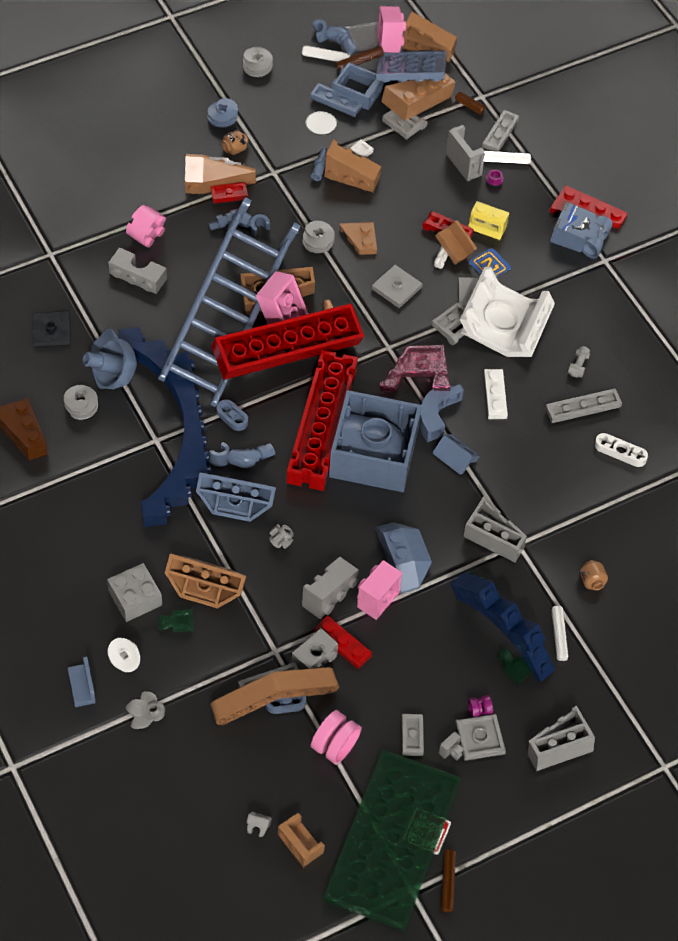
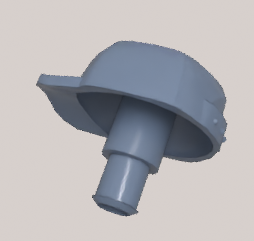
M108 328L93 343L91 353L86 352L84 354L83 364L86 367H92L93 375L99 388L114 390L130 383L137 367V360L129 343L119 339L116 333Z

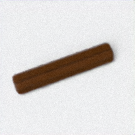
M382 46L338 61L336 62L337 68L341 71L348 63L359 65L384 55V50Z
M450 849L444 852L441 911L448 913L453 911L456 851Z

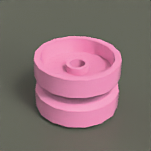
M338 710L333 711L323 721L311 742V748L320 754L326 752V758L335 765L348 755L358 740L362 729L361 726L352 720L346 723L347 717Z

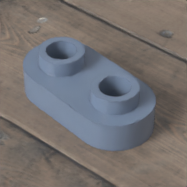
M222 400L217 404V415L233 430L242 431L248 426L247 414L232 401Z
M306 696L280 698L265 705V707L272 714L300 711L306 705ZM297 700L299 701V703L294 704L293 701ZM278 703L279 705L275 707L272 704Z

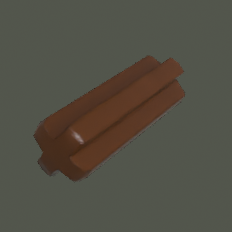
M461 91L456 94V101L479 115L485 111L483 104Z

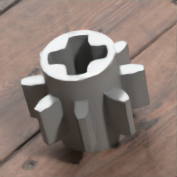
M277 524L269 532L271 534L270 542L276 548L283 546L286 549L294 540L291 538L294 535L293 531L287 525L280 527Z

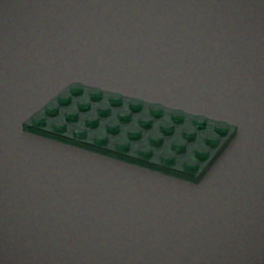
M382 749L323 896V901L405 932L460 785L461 777Z

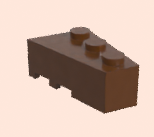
M28 398L0 406V428L7 437H10L15 446L27 459L32 460L48 455L46 441Z

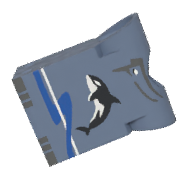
M566 202L555 224L550 242L578 252L582 251L589 258L595 259L602 250L603 240L608 236L613 222L608 217H597L592 212Z

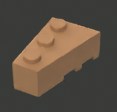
M333 139L326 153L325 177L374 192L380 180L381 166L364 156L358 157L351 153L352 150L350 148H347V150L342 148Z

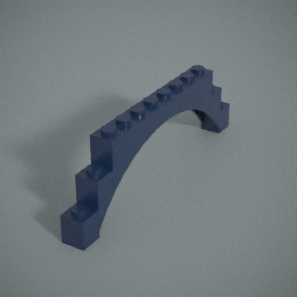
M140 327L119 329V339L129 343L135 353L136 360L159 377L170 354L169 347H165V340L145 341V334L141 335ZM189 352L177 353L173 364L192 373L195 367L194 360L190 359ZM170 370L163 383L172 393L180 409L184 424L183 443L178 459L167 479L149 498L141 500L144 527L167 524V517L170 516V507L188 505V497H191L190 488H197L199 473L212 474L211 467H207L206 464L209 462V453L204 451V447H207L206 435L202 436L201 432L204 431V422L199 419V416H202L201 404L197 405L199 391L194 388V385L197 384Z

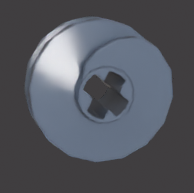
M230 98L220 99L208 108V120L216 127H228L234 124L238 118V106Z

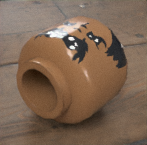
M234 130L224 135L221 144L226 153L236 155L246 150L248 138L245 133Z

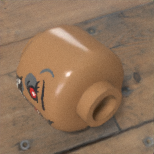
M590 560L583 564L580 570V577L584 586L591 590L602 589L608 581L604 565L595 560Z

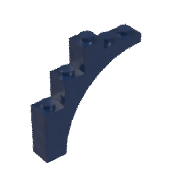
M464 572L450 583L457 600L478 610L512 642L537 681L542 682L555 671L543 645L545 638L539 625L523 619L515 602L500 598L492 581Z

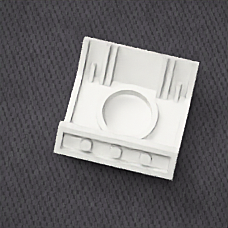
M484 267L467 302V306L461 315L460 321L463 328L460 333L506 357H532L555 303L549 291H542L539 299H530L503 286L497 280L492 268Z

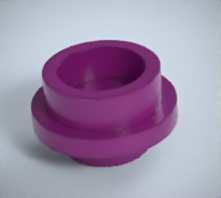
M491 170L486 176V181L492 186H498L503 182V175L499 170Z

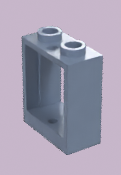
M348 63L345 68L341 69L338 78L333 80L331 87L334 90L363 101L362 108L369 110L382 92L384 82L376 80V73ZM349 79L369 86V89L365 94L345 87V84Z

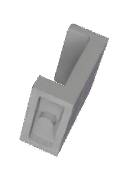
M461 125L449 130L446 155L463 177L470 181L482 176L485 151L483 148L472 151L464 140L465 127Z

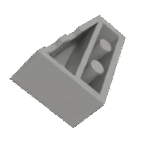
M484 496L466 523L463 536L513 562H516L522 553L527 538L510 520L507 521L497 508L494 509Z

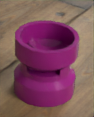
M489 695L481 696L479 699L474 697L467 700L471 718L479 717L483 714L485 716L493 714V705Z

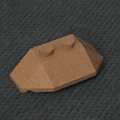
M175 554L169 555L165 570L167 578H169L180 598L217 609L242 594L246 575L234 570Z

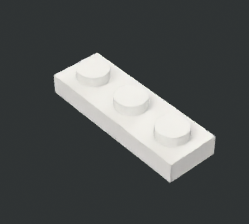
M484 369L488 419H507L503 369Z

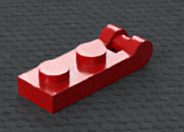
M431 211L428 219L422 223V227L427 231L432 230L438 233L448 228L454 220ZM461 224L471 238L474 229Z

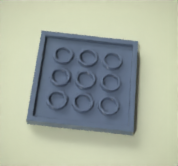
M447 50L401 51L400 53L384 52V55L379 58L376 80H381V82H390L391 80L399 82L414 80L421 82L425 79L440 81L445 78Z

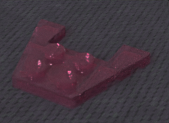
M408 346L397 360L396 367L389 371L387 374L388 378L385 382L382 381L379 386L381 391H397L401 377H435L432 385L434 391H450L451 387L444 346Z

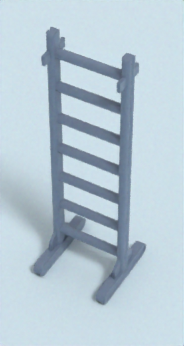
M246 197L227 227V233L158 377L159 380L164 382L170 370L214 392L215 394L210 402V405L213 407L217 406L228 379L223 380L221 378L217 386L173 364L181 347L218 366L214 355L183 341L190 325L215 337L228 335L194 318L201 302L246 324L244 330L252 329L261 309L256 293L215 273L219 263L224 258L264 278L266 284L274 272L278 271L290 243L301 225L294 222L276 250L236 230L252 201ZM232 236L275 257L276 259L270 273L227 252L226 249ZM214 280L255 301L256 303L250 317L205 296L211 281Z

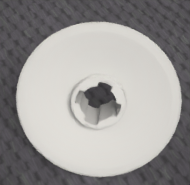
M117 638L109 644L108 656L116 668L123 672H132L139 666L140 653L135 643L125 638Z

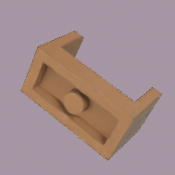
M299 813L278 826V836L303 867L324 853L325 845L322 842L319 844L301 823V815Z

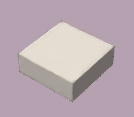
M362 139L350 147L351 153L360 158L362 156L367 158L374 150Z

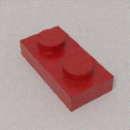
M245 182L211 186L213 204L241 201L245 197L248 198Z

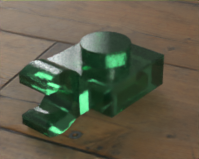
M172 610V616H158V629L165 630L173 627V632L193 631L192 610Z
M507 648L499 652L500 655L497 658L505 665L503 671L517 685L532 673L529 666L519 656L514 659Z

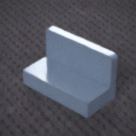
M452 434L444 435L433 451L435 456L460 475L465 472L470 463L477 462L480 455Z
M83 657V665L68 667L75 707L96 703L87 657Z

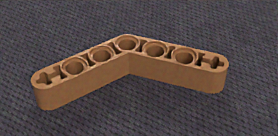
M333 668L279 671L270 673L218 698L210 705L216 723L223 725L277 699L330 694L337 691L339 685Z

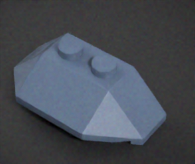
M201 472L199 473L196 488L197 494L212 514L249 522L273 506L276 487Z
M395 522L375 527L388 563L402 572L400 594L419 589L432 564L419 529Z

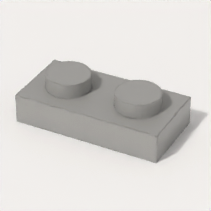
M402 714V755L423 756V714Z

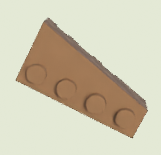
M445 73V78L440 81H432L431 79H425L421 82L408 80L387 85L384 89L382 102L406 121L451 98L456 81Z
M313 267L277 271L294 276L302 297L314 294L315 279ZM244 273L240 276V286L256 294L261 290L266 281L254 273ZM242 295L244 314L247 316L251 314L256 302Z

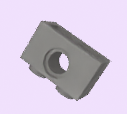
M321 628L292 652V663L296 662L299 670L323 668L324 664L328 661H333L337 657L338 643ZM313 653H319L320 655H319V656H314V655H312V654H313Z

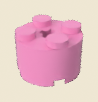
M142 205L133 214L132 218L134 220L132 224L128 223L126 228V234L150 248L156 236L160 237L164 233L165 228L163 225L166 217L150 206Z

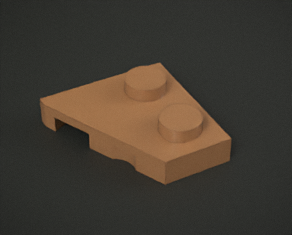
M374 222L340 223V231L347 235V240L355 247L359 255L377 254Z

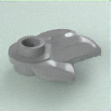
M142 692L141 699L132 700L126 705V710L132 716H135L131 723V728L133 729L146 728L152 721H159L165 715V706L157 700L156 695L152 692Z

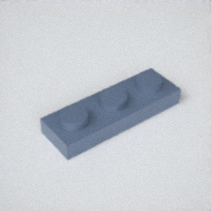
M320 83L316 85L310 94L311 99L354 117L363 106V101Z

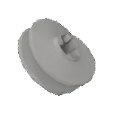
M252 47L244 52L243 69L246 74L252 77H261L272 70L273 58L268 50L261 47Z
M323 221L308 223L303 233V246L313 253L328 251L334 244L335 232L333 228Z
M76 385L70 387L65 392L64 406L74 419H88L98 409V397L92 388L85 385Z

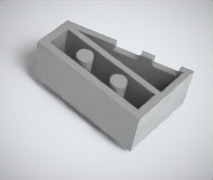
M341 557L325 568L326 573L323 576L317 575L314 577L315 582L312 585L306 584L303 586L302 607L320 620L325 615H329L334 609V605L338 601L341 602L346 596L347 591L350 588H354L359 581V570Z
M577 705L572 708L569 714L565 717H560L557 723L550 728L547 727L529 741L528 756L536 771L593 752L595 736Z

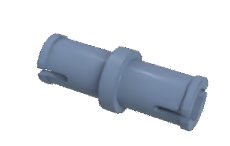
M326 147L321 148L320 154L314 162L315 167L311 178L315 181L321 180L325 170L326 153L328 151Z

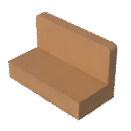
M458 220L435 235L455 265L467 259L477 249Z

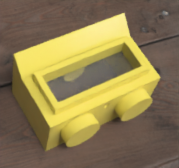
M476 201L471 211L468 227L476 232L500 240L507 228L509 212Z

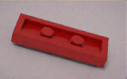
M329 616L324 618L314 628L315 633L322 628L338 643V653L357 669L372 657L370 650Z

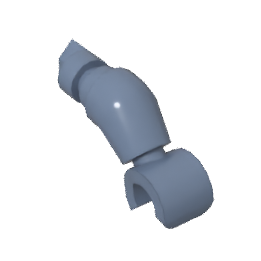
M315 20L312 23L314 31L317 32L316 38L318 42H323L327 39L337 41L348 55L356 50L357 47L351 39L350 32L343 26H330L328 28L324 20Z
M238 209L230 210L229 213H225V216H216V221L208 223L210 230L226 227V224L229 225ZM245 212L238 226L251 227V233L256 237L258 235V226L270 230V220L262 214L253 217Z
M222 442L220 453L214 450L209 451V461L215 467H223L230 463L241 468H248L254 466L259 459L263 460L276 453L271 443L258 446L256 450L253 448L251 450L232 449L230 451L229 446Z

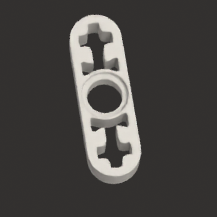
M601 433L596 437L595 448L599 452L636 467H642L646 464L648 453L645 449L606 433ZM623 447L626 452L619 453L616 448Z

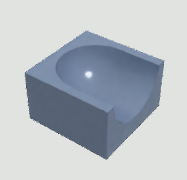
M347 390L331 450L329 477L404 492L419 430L422 405Z

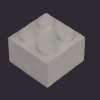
M144 563L107 579L108 591L126 622L162 606L161 592Z

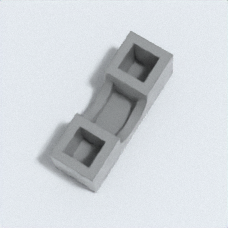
M120 247L108 262L109 274L157 294L167 280L166 267L150 261L146 267L136 268L135 254Z

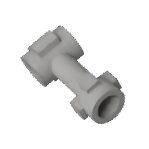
M581 346L579 350L577 349L575 354L578 356L576 363H571L568 374H571V376L582 378L585 367H582L584 360L589 359L590 350L587 347Z

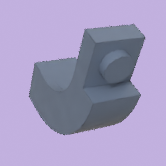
M460 384L454 387L450 386L446 390H443L439 385L425 396L422 402L419 426L427 442L444 436L445 424L438 412L444 407L462 400L464 389Z

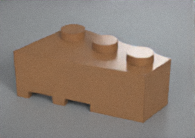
M411 11L404 31L403 49L410 51L447 50V62H450L456 49L457 37Z

